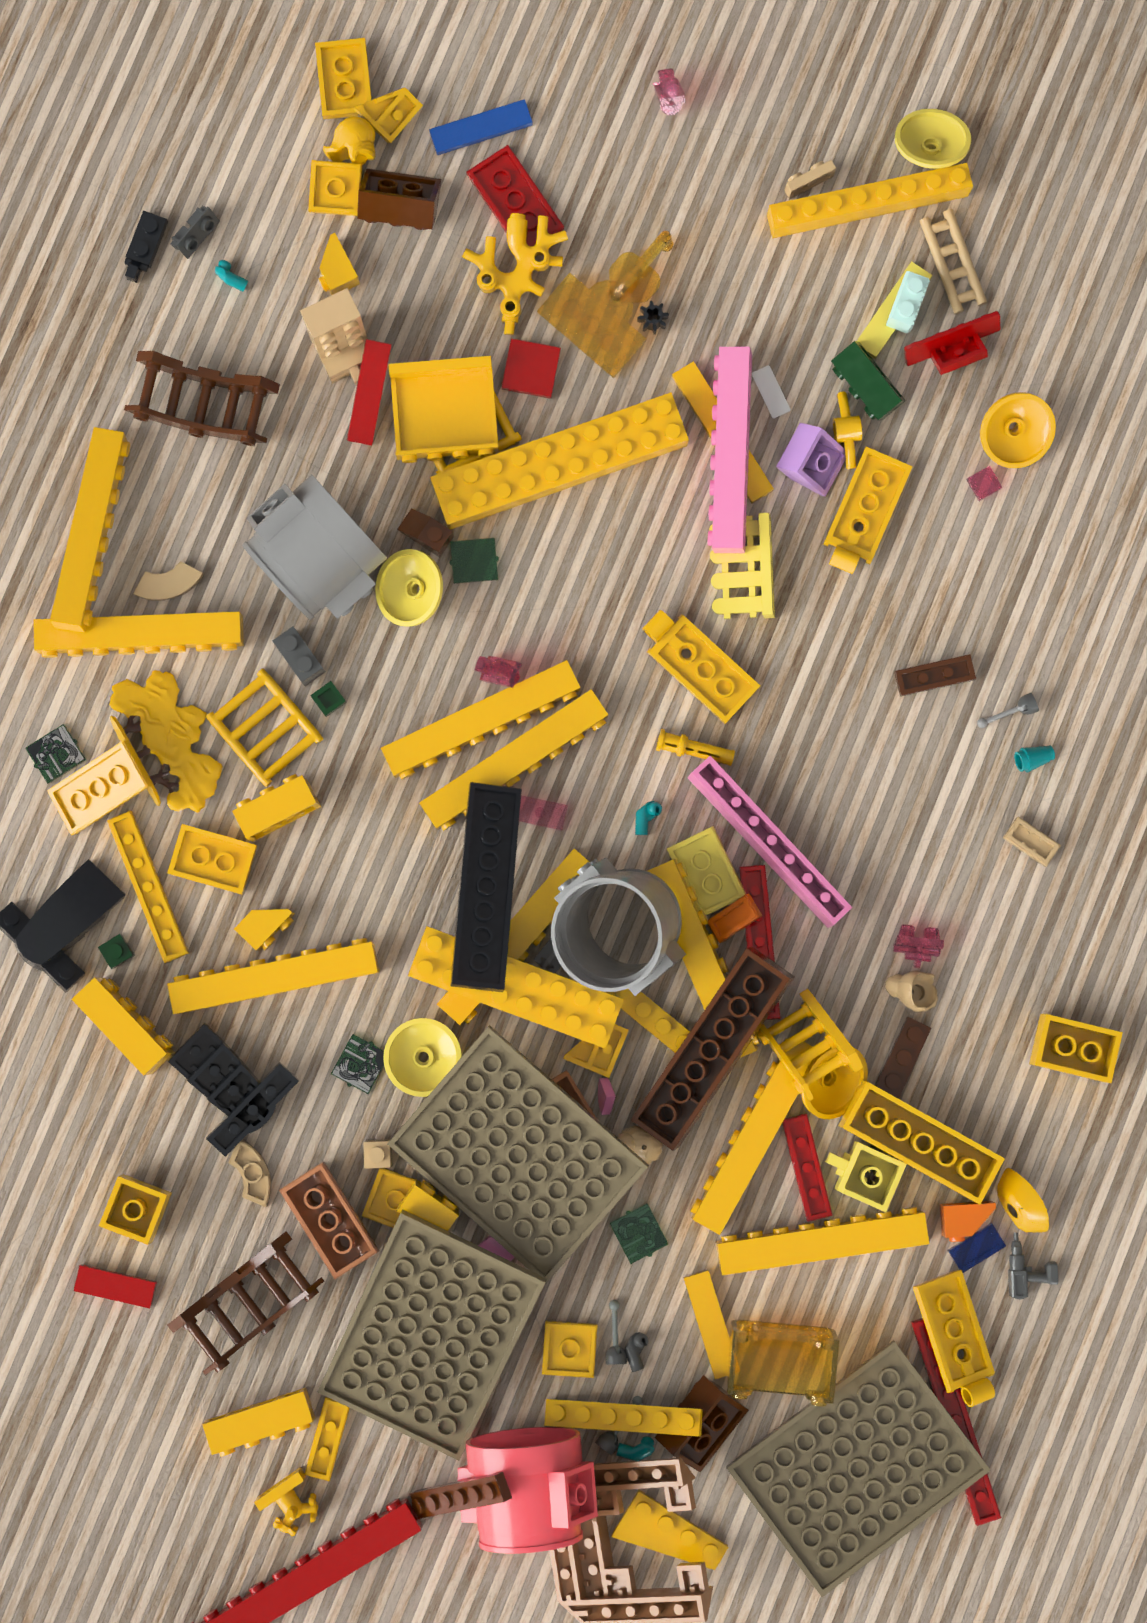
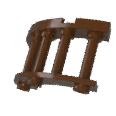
M138 351L136 361L145 364V369H147L139 405H125L124 408L125 411L134 414V419L145 422L152 420L187 430L189 435L198 438L208 435L240 441V443L247 446H255L256 443H267L266 437L256 434V428L264 397H267V394H278L280 384L263 376L235 374L234 378L221 376L222 372L201 366L197 370L183 367V361L156 351ZM160 370L172 374L171 378L173 379L165 414L149 409L156 375ZM187 379L200 382V386H202L194 422L175 417L183 382H186ZM215 386L228 388V392H230L222 428L204 424L211 391L215 389ZM243 391L252 392L254 396L246 430L232 429L240 395H243Z
M287 1231L167 1324L172 1333L181 1327L185 1331L188 1330L212 1361V1364L202 1371L205 1376L212 1370H215L217 1373L230 1363L227 1359L258 1333L261 1332L264 1336L276 1326L274 1321L303 1298L308 1302L319 1293L317 1287L324 1282L323 1278H319L310 1285L286 1254L287 1249L284 1246L292 1240ZM271 1256L274 1260L277 1259L302 1291L292 1300L289 1299L266 1269L267 1264L265 1261ZM251 1272L260 1277L282 1306L268 1319L242 1286L244 1283L241 1280ZM228 1290L231 1294L234 1293L259 1325L244 1338L218 1305L220 1302L217 1299ZM204 1309L207 1313L210 1311L235 1344L222 1356L196 1324L198 1320L195 1316Z

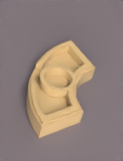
M180 561L174 569L166 573L153 574L145 571L133 594L146 600L166 601L189 592L197 585L204 574Z
M241 1140L235 1146L228 1163L237 1168L242 1176L244 1184L242 1197L267 1207L271 1194V1178L267 1164L261 1154L251 1144Z

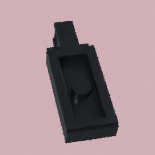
M146 211L142 212L125 256V265H128L125 273L127 280L137 283L141 271L147 272L148 268H151L168 225L166 218Z

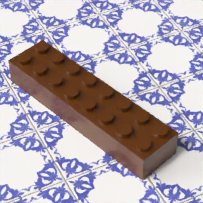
M754 947L746 948L631 1121L672 1151L679 1148L795 976Z

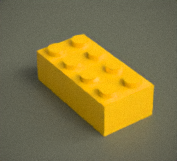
M94 977L72 998V1001L143 1076L153 1074L175 1053L171 1049L173 1046L172 1042L165 1035L162 1034L160 1036L153 1030L156 1027L147 1016L144 1015L142 1017L135 1011L138 1008L129 997L124 998L117 992L120 988L112 979Z

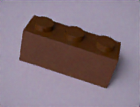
M366 169L358 193L357 219L365 220L368 223H389L395 227L410 226L418 230H432L437 214L441 179Z
M703 1375L695 1383L693 1389L683 1402L678 1405V1408L703 1409L701 1437L657 1434L654 1438L674 1457L682 1458L685 1464L701 1472L749 1410L718 1384Z

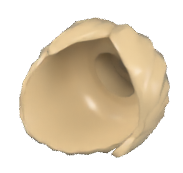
M911 971L904 975L895 974L885 982V989L890 996L898 997L906 1007L914 1012H926L935 1007L938 1000L937 989L932 985L934 983L933 978L935 977L932 973Z
M639 1126L626 1128L617 1136L648 1165L652 1161L657 1160L662 1153L663 1144Z

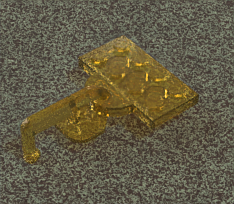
M666 230L662 231L641 257L632 252L621 254L609 269L610 280L597 282L589 289L569 273L537 310L540 316L613 379L647 340L628 322L633 315V303L647 302L660 287V276L649 265L661 251L668 252L673 248L671 233Z

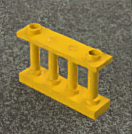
M807 988L799 993L803 1001L800 1009L768 1029L763 1024L757 1032V1036L764 1046L769 1044L793 1077L791 1083L798 1094L803 1092L810 1101L814 1099L808 1087L810 1084L841 1065H849L854 1073L864 1067L855 1049ZM805 1017L808 1019L810 1017L814 1018L813 1024L780 1044L773 1038ZM824 1032L826 1034L823 1041L792 1060H789L785 1054L817 1033L822 1034ZM836 1048L838 1050L836 1052L837 1056L803 1077L797 1071L799 1067L828 1049L833 1050Z

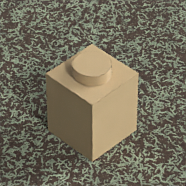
M366 1140L363 1142L364 1169L391 1168L393 1166L392 1148L387 1145L390 1140Z

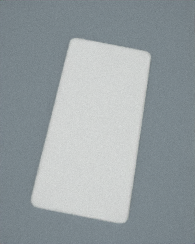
M767 365L752 372V377L772 418L789 412L791 409L770 366Z

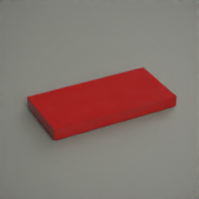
M506 145L466 172V175L506 233L507 219L510 218L512 213L526 215L525 220L528 221L526 243L530 247L536 244L538 216L548 217L547 232L549 234H555L564 230V225L509 145Z

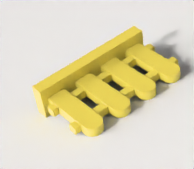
M758 513L759 520H753V516H746L747 546H745V553H714L713 550L710 553V559L713 563L722 564V573L714 574L711 578V584L715 589H723V598L714 600L712 609L716 614L724 615V619H731V614L750 613V618H757L758 612H762L764 618H775L772 532L769 513ZM754 537H759L760 545L754 546ZM755 562H760V571H755ZM748 563V571L729 572V564ZM756 587H761L762 596H756ZM749 588V597L730 598V589Z

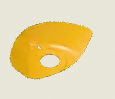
M1006 1168L997 1185V1196L1003 1208L1017 1228L1022 1231L1032 1233L1048 1231L1049 1217L1043 1200L1025 1178L1011 1168ZM1008 1204L1015 1208L1018 1218L1011 1214L1007 1206Z

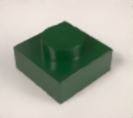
M332 681L310 695L325 717L347 703Z
M122 934L116 935L98 947L111 969L118 967L135 956Z

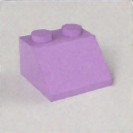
M799 423L776 467L791 480L826 497L846 460L845 449L821 427Z

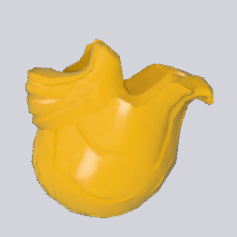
M358 116L348 117L339 123L335 129L331 146H323V152L333 162H342L350 159L351 163L364 165L368 160H375V130L372 124L365 118Z

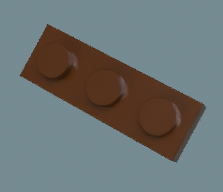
M970 654L894 672L900 697L976 680Z
M906 1017L875 1084L876 1087L896 1098L900 1097L932 1029L931 1027Z

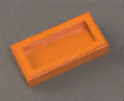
M745 894L710 918L708 925L718 942L722 943L760 918L762 914L751 895Z

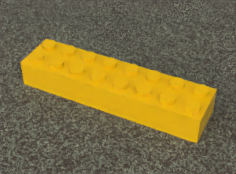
M426 926L408 976L606 1049L624 999L607 992L590 989L575 980L507 956L505 988L503 992L451 987L455 936Z

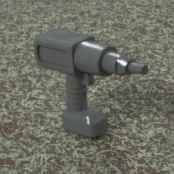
M1014 1233V1241H1012L1011 1245L1012 1254L1009 1256V1296L1021 1300L1028 1297V1282L1048 1283L1050 1285L1058 1284V1264L1055 1261H1050L1045 1264V1273L1032 1272V1267H1025L1022 1245L1019 1241L1018 1233Z

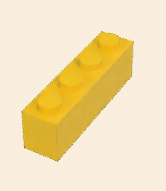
M305 1387L208 1419L202 1425L211 1454L219 1453L220 1457L235 1452V1447L245 1445V1448L260 1444V1439L270 1437V1440L285 1436V1431L295 1428L296 1432L311 1427L310 1423L314 1421L315 1414Z

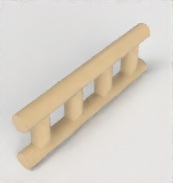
M948 209L943 212L945 217L943 221L931 225L929 217H926L919 222L954 315L964 311L962 303L976 299L977 305L982 306L987 303L953 209ZM949 229L954 243L940 248L935 234ZM958 252L963 266L949 271L944 257ZM967 276L972 290L957 294L953 280Z

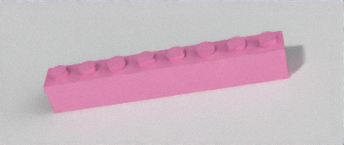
M719 347V355L714 357V370L718 371V380L713 382V394L717 396V405H713L712 418L716 420V430H712L711 442L712 445L716 446L715 455H711L710 460L711 470H715L714 480H710V495H714L713 505H709V521H713V528L708 530V546H712L714 553H745L752 352L750 347Z
M711 756L688 776L693 785L827 928L835 925L853 908Z

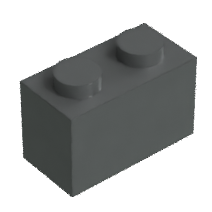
M294 626L272 640L304 686L326 672Z

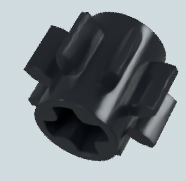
M650 301L647 308L644 306L640 307V312L643 316L637 317V322H643V332L648 329L652 330L653 334L656 335L659 327L662 329L666 328V323L662 320L668 319L669 313H663V303L657 306L653 304V301ZM654 315H657V316H658V317H657V320H656V319H653L652 321L648 320V319H649V316H651V317L654 316Z

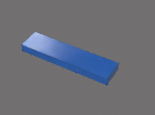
M524 99L429 129L438 156L533 126V122Z

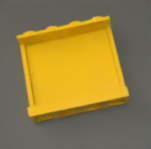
M491 356L389 364L397 460H402V463H415L418 458H427L428 461L443 460V456H453V459L468 458V454L488 457L494 455V452H499Z

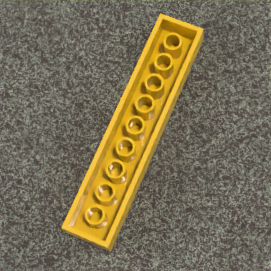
M672 392L431 476L430 479L447 528L451 530L687 447L689 439Z

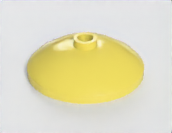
M921 109L906 115L898 123L895 131V144L902 156L910 162L924 168L939 169L952 166L960 162L967 155L971 145V133L967 125L950 112L939 109Z
M405 549L394 553L384 562L377 575L375 585L376 600L381 612L392 623L406 627L420 625L435 613L442 598L443 580L438 565L428 554L419 550Z
M428 1018L413 1019L397 1027L390 1035L384 1049V1067L389 1079L398 1089L412 1096L427 1097L460 1060L462 1051L455 1034L443 1023ZM421 1052L428 1054L429 1058L426 1062L420 1061L419 1055Z

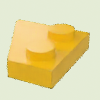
M404 87L357 105L353 109L362 118L370 122L374 130L389 144L392 143L423 105Z
M615 1024L606 1049L581 1040L564 1055L563 1059L609 1078L629 1030Z

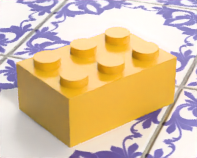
M291 775L283 780L284 784L280 787L274 788V786H270L259 792L260 797L254 800L247 798L236 804L237 809L232 812L246 839L254 842L321 807L308 780L303 775Z
M1040 1014L1029 1064L1104 1083H1112L1123 1032L1049 1014Z

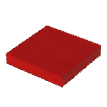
M511 338L502 390L551 399L561 348Z

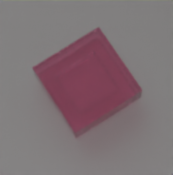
M990 466L967 478V482L978 501L1002 489Z

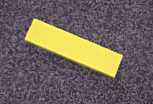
M912 261L857 340L874 359H876L896 330L886 326L906 271L927 277L929 280L932 277L930 273Z

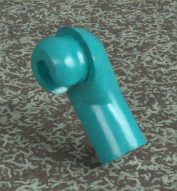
M220 260L218 267H215L216 275L227 285L243 292L248 280L230 272L231 263Z
M650 801L637 810L635 835H648V822L662 812L660 803Z
M645 1436L640 1444L635 1447L619 1443L616 1456L632 1461H641L652 1455L655 1450L653 1447L655 1442L651 1437Z

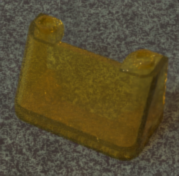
M732 1320L727 1394L732 1395L735 1399H747L748 1395L753 1394V1391L803 1395L814 1406L822 1407L826 1406L827 1403L834 1404L839 1338L836 1331L831 1328Z

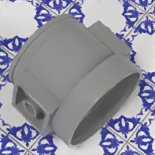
M312 474L293 492L286 484L282 485L247 517V520L256 532L250 540L242 544L243 548L287 598L310 620L325 607L337 619L341 615L345 616L350 613L354 608V603L360 598H366L373 591L372 587L375 585V582L370 578L369 574L387 559L382 551Z
M607 858L600 861L594 859L577 871L579 876L576 875L572 879H568L558 887L560 893L554 899L559 904L556 907L551 924L553 949L563 969L581 985L602 992H616L629 989L636 996L686 955L677 943L682 926L681 909L674 892L656 875L640 869L616 870ZM617 884L630 888L641 896L650 907L657 924L658 943L655 953L648 963L626 964L619 962L604 953L596 944L589 928L588 910L592 896L600 885Z

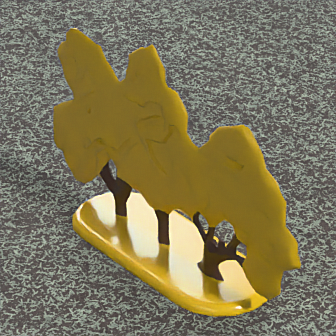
M152 671V674L146 680L145 687H141L129 679L113 685L112 690L114 693L110 697L109 705L113 710L125 714L128 721L126 727L122 728L116 717L110 716L112 726L121 742L124 740L129 741L152 786L147 788V791L157 806L161 804L160 797L155 788V784L158 783L169 789L167 805L171 810L179 812L190 808L199 813L205 807V799L214 795L217 788V780L220 778L223 768L222 764L211 756L191 751V744L199 741L201 734L199 726L204 723L207 713L193 705L182 708L176 706L180 690L174 675L169 672ZM139 716L140 721L134 724V717ZM129 732H140L142 734L143 749L136 752L126 734ZM149 753L155 754L161 763L158 774L151 776L148 775L140 758ZM165 766H168L167 772H163ZM169 774L176 775L180 778V781L172 783L169 782L168 778L163 779V776ZM171 787H179V790L174 792Z

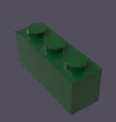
M859 341L852 342L831 360L835 366L832 368L839 379H846L850 385L848 388L849 392L855 399L861 398L866 405L864 410L872 420L875 418L878 421L884 420L906 401Z

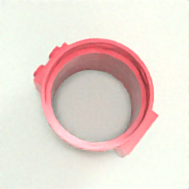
M564 1427L517 1428L478 1435L466 1441L467 1465L458 1468L457 1481L503 1472L512 1499L502 1503L460 1511L462 1522L477 1523L480 1536L479 1547L482 1550L507 1554L533 1553L567 1547L583 1539L581 1523L597 1517L598 1511L594 1462L582 1460L580 1431Z

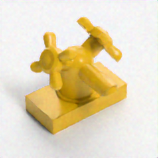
M301 1467L263 1492L254 1502L259 1511L271 1503L277 1502L285 1517L283 1520L276 1517L273 1526L274 1528H279L282 1532L289 1533L291 1536H295L299 1528L296 1525H292L295 1519L299 1518L302 1514L310 1513L311 1523L316 1521L318 1515L316 1494L310 1493L309 1503H302L293 1490L306 1477Z

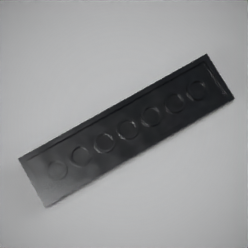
M473 782L469 784L451 987L494 992L504 991L522 792L520 788Z

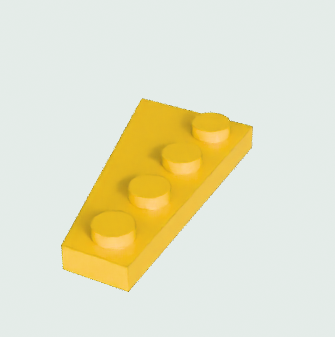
M639 1489L611 1534L613 1538L684 1561L705 1562L706 1568L712 1570L717 1568L729 1548L727 1544L676 1512H668L665 1505Z

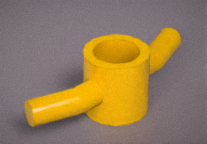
M842 391L837 394L841 417L833 418V435L835 441L844 443L846 469L856 468L854 441L862 440V425L859 415L851 416L847 393Z

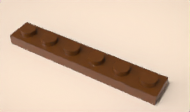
M503 1472L419 1489L410 1493L412 1508L417 1514L418 1519L502 1503L512 1499Z

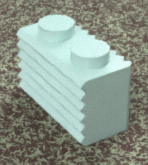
M906 271L886 326L904 333L911 331L930 283L929 278Z

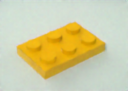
M365 38L315 43L323 119L360 116L353 108L372 100Z
M182 824L167 873L243 895L257 845Z

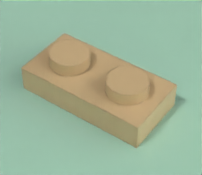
M829 160L826 163L820 161L814 164L810 171L804 174L799 172L791 176L785 187V193L788 198L791 199L834 177L836 167L833 161Z

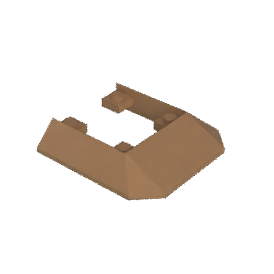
M682 1458L594 1464L598 1516L581 1523V1529L583 1530V1539L567 1547L550 1550L557 1601L580 1623L706 1622L708 1620L713 1586L708 1584L705 1562L678 1564L676 1567L680 1587L636 1589L633 1565L614 1566L606 1519L607 1515H620L624 1512L621 1490L664 1487L668 1512L692 1511L696 1508L692 1480L695 1479L693 1473Z

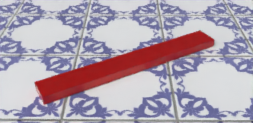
M921 1318L912 1321L911 1325L933 1393L982 1457L960 1388L954 1392L947 1393L924 1320ZM986 1474L964 1490L976 1526L1001 1519L988 1474Z

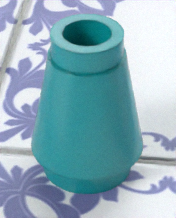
M1051 745L1020 748L1014 754L1015 764L1020 772L1026 771L1028 773L1054 760V749Z

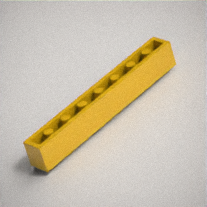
M968 163L771 204L768 208L767 218L773 239L965 198L969 196L973 184Z
M97 427L93 428L50 617V622L54 628L85 633L86 626H90L92 622L93 612L90 610L91 603L97 599L98 586H96L97 577L102 576V554L107 552L109 538L106 536L108 528L112 529L114 523L112 510L113 505H117L119 501L120 491L117 487L119 480L122 481L125 474V466H123L124 457H128L130 452V442L127 441L124 432Z
M240 612L92 617V622L90 626H86L85 633L54 628L50 619H33L34 650L45 658L58 657V653H68V656L79 657L83 656V652H93V655L105 656L109 655V651H119V654L131 655L135 654V650H145L147 654L160 653V649H170V652L182 653L186 652V648H196L198 652L212 651L211 647H222L224 651L237 650V646H244L243 615Z
M568 660L383 746L381 750L395 778L400 776L402 780L415 774L414 769L422 765L424 768H428L437 764V758L447 754V757H452L462 751L460 747L470 743L472 747L485 741L484 736L492 732L494 736L508 730L507 725L515 721L519 725L530 720V714L540 711L542 714L555 707L553 703L562 699L565 703L578 697L577 692L580 691V686Z
M591 689L419 802L436 830L442 828L444 831L456 823L454 818L463 813L466 817L470 782L511 787L521 780L519 775L525 771L531 774L542 766L540 761L548 756L552 760L563 753L562 747L569 742L572 746L585 738L583 733L590 728L596 731L606 724L604 719L608 717V713Z
M576 849L570 852L510 920L507 956L524 961L529 956L526 950L532 944L537 946L545 938L546 934L543 931L549 924H552L554 912L559 904L554 899L560 893L558 887L568 879H572L576 875L579 876L577 871L589 862ZM450 991L437 1003L459 1025L463 1022L469 1024L478 1014L474 1009L480 1004V1002Z
M673 859L647 872L662 879L671 888L678 900L681 909L682 926L677 943L686 953L682 959L705 1010L727 978L726 972H729L725 959L718 957L715 949L719 948L714 934H708L705 927L708 924V920L704 911H698L694 901L698 900L693 886L688 887L684 877H687L688 874L683 863H677L676 859ZM757 1034L741 1057L758 1050L757 1044L760 1043Z
M367 938L351 941L352 946L342 948L341 943L326 946L327 951L317 953L316 948L300 951L301 956L291 958V954L275 956L276 961L266 963L265 959L250 961V967L240 968V964L224 967L225 972L215 974L214 969L201 971L197 978L189 979V974L173 977L174 982L167 983L173 1014H180L380 973L374 942H367Z
M802 1042L785 1054L789 1060H792L813 1046ZM780 1059L777 1062L772 1061L766 1072L769 1078L765 1085L760 1083L753 1095L756 1098L753 1107L748 1106L740 1119L744 1121L739 1131L736 1129L733 1131L728 1140V1143L731 1144L728 1152H722L715 1166L719 1167L714 1177L709 1175L703 1186V1189L706 1191L702 1199L696 1198L690 1209V1212L693 1213L692 1220L719 1235L723 1231L798 1095V1092L791 1083L793 1077ZM811 1061L797 1069L802 1077Z
M917 1207L901 1209V1214L892 1215L891 1211L877 1212L876 1217L866 1219L865 1215L851 1216L848 1222L840 1223V1219H830L824 1221L825 1225L815 1227L812 1222L799 1224V1229L789 1230L788 1226L773 1228V1233L763 1234L762 1230L747 1232V1237L737 1238V1234L721 1236L722 1241H716L720 1272L722 1275L927 1245L930 1243L925 1213L917 1211Z

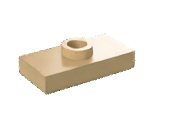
M1019 816L1015 818L1003 836V839L1044 867L1048 866L1061 846Z

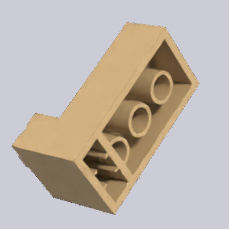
M346 288L300 310L309 337L332 384L351 375L357 386L365 340L368 338L361 315Z

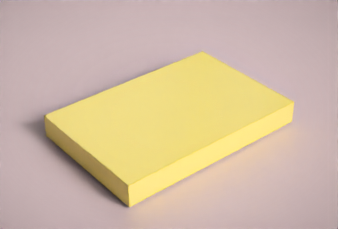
M714 826L667 848L671 859H676L677 863L682 862L688 876L684 877L687 886H693L697 894L698 900L694 902L698 911L703 910L705 915H709L734 903L746 894Z

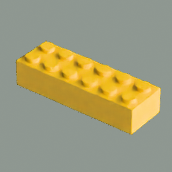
M864 1080L861 1082L838 1125L979 1205L1005 1160L1000 1155Z

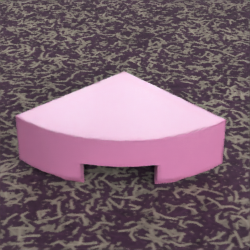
M599 1078L598 1103L601 1115H609L616 1096L608 1078Z

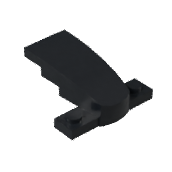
M88 859L49 897L31 919L13 902H10L0 911V930L15 943L18 954L27 964L45 972L66 993L85 976V972L64 952L84 938L90 929L104 919L105 915L125 898V894Z
M206 1023L168 1059V1062L191 1085L207 1097L209 1102L227 1115L206 1137V1140L225 1157L248 1133L260 1129L268 1122L276 1109V1104L299 1082V1079L281 1062L260 1082L246 1064Z

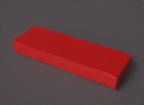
M81 1264L79 1265L73 1291L150 1309L157 1282Z

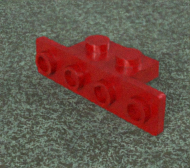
M995 311L985 314L977 319L959 324L954 328L936 333L933 336L905 346V363L907 366L931 358L940 375L987 358L988 350L980 338L1000 331L999 312Z

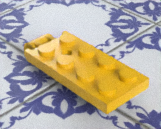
M865 447L823 543L827 547L829 544L836 547L829 562L830 565L853 574L860 557L866 560L865 563L871 564L913 466ZM861 523L863 525V530L859 532L854 529V524Z
M659 610L642 628L656 642L652 648L648 649L647 653L724 724L732 718L760 687L752 677L684 615L681 614L674 623L666 613ZM689 649L691 656L689 658L682 657V650Z
M955 1270L913 1286L947 1393L961 1388L962 1398L968 1407H973L994 1398V1387L991 1381L985 1377L993 1376L995 1371L962 1270ZM959 1349H962L964 1352L962 1359H959L957 1356Z

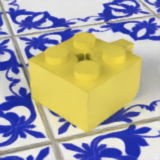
M857 1141L854 1142L849 1154L844 1152L841 1158L829 1152L825 1161L837 1167L835 1174L839 1175V1179L834 1189L884 1212L888 1209L907 1165ZM870 1170H873V1174L876 1176L875 1180H870V1183H866L865 1173H870Z

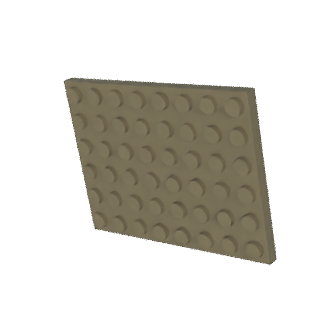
M490 1025L387 1144L527 1269L546 1278L545 1284L649 1167L642 1158Z
M402 1210L317 1392L459 1461L466 1448V1441L470 1439L547 1279Z
M894 1340L726 1466L727 1470L821 1597L825 1596L991 1471Z

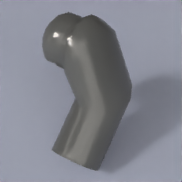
M640 1332L633 1334L625 1347L632 1372L644 1368L640 1353L644 1346H647L649 1340L647 1335Z

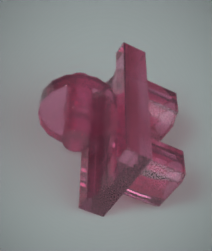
M673 68L659 70V82L653 83L660 108L664 114H677L682 107V103H686L683 89L679 80L674 77Z
M480 656L476 663L475 671L481 673L480 680L513 688L520 678L518 670L522 664L517 661L488 656V658Z
M901 925L893 944V952L905 953L904 959L913 960L914 968H920L921 961L931 962V956H940L941 949L944 948V940H940L938 928H925L923 938L914 937L915 927L912 925Z

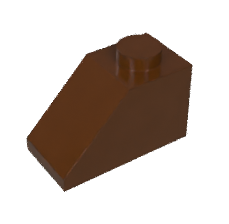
M412 508L397 529L439 558L454 538L452 530L432 517Z

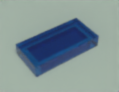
M990 1223L975 1232L973 1236L967 1237L965 1241L959 1242L947 1251L958 1269L964 1273L1003 1249L1006 1245L994 1225Z

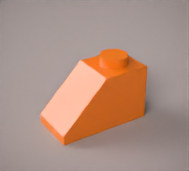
M982 1201L980 1205L975 1202L940 1204L942 1236L949 1238V1242L965 1241V1237L973 1236L996 1209V1203L993 1201Z

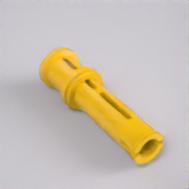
M662 728L656 745V751L659 752L662 749L674 752L679 757L687 754L705 760L711 756L716 762L732 766L735 750L690 740L686 734L679 736L667 733Z

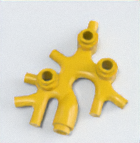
M519 213L510 214V218L507 219V243L517 260L516 268L510 273L501 272L495 265L496 237H486L483 254H477L467 248L462 258L479 267L480 273L477 276V284L482 292L492 293L496 289L503 292L504 299L500 304L502 322H505V335H514L515 323H518V318L521 315L520 298L522 294L529 291L542 297L545 291V287L533 281L531 277L532 271L542 272L548 269L549 266H563V257L550 255L549 248L555 244L567 241L568 237L565 230L549 234L547 232V216H538L536 244L530 247L526 243L528 223L525 220L526 215ZM538 255H542L544 260L537 262L535 258ZM490 277L492 280L490 283L485 284L483 279ZM509 304H513L515 306V309L513 311H507L506 307Z

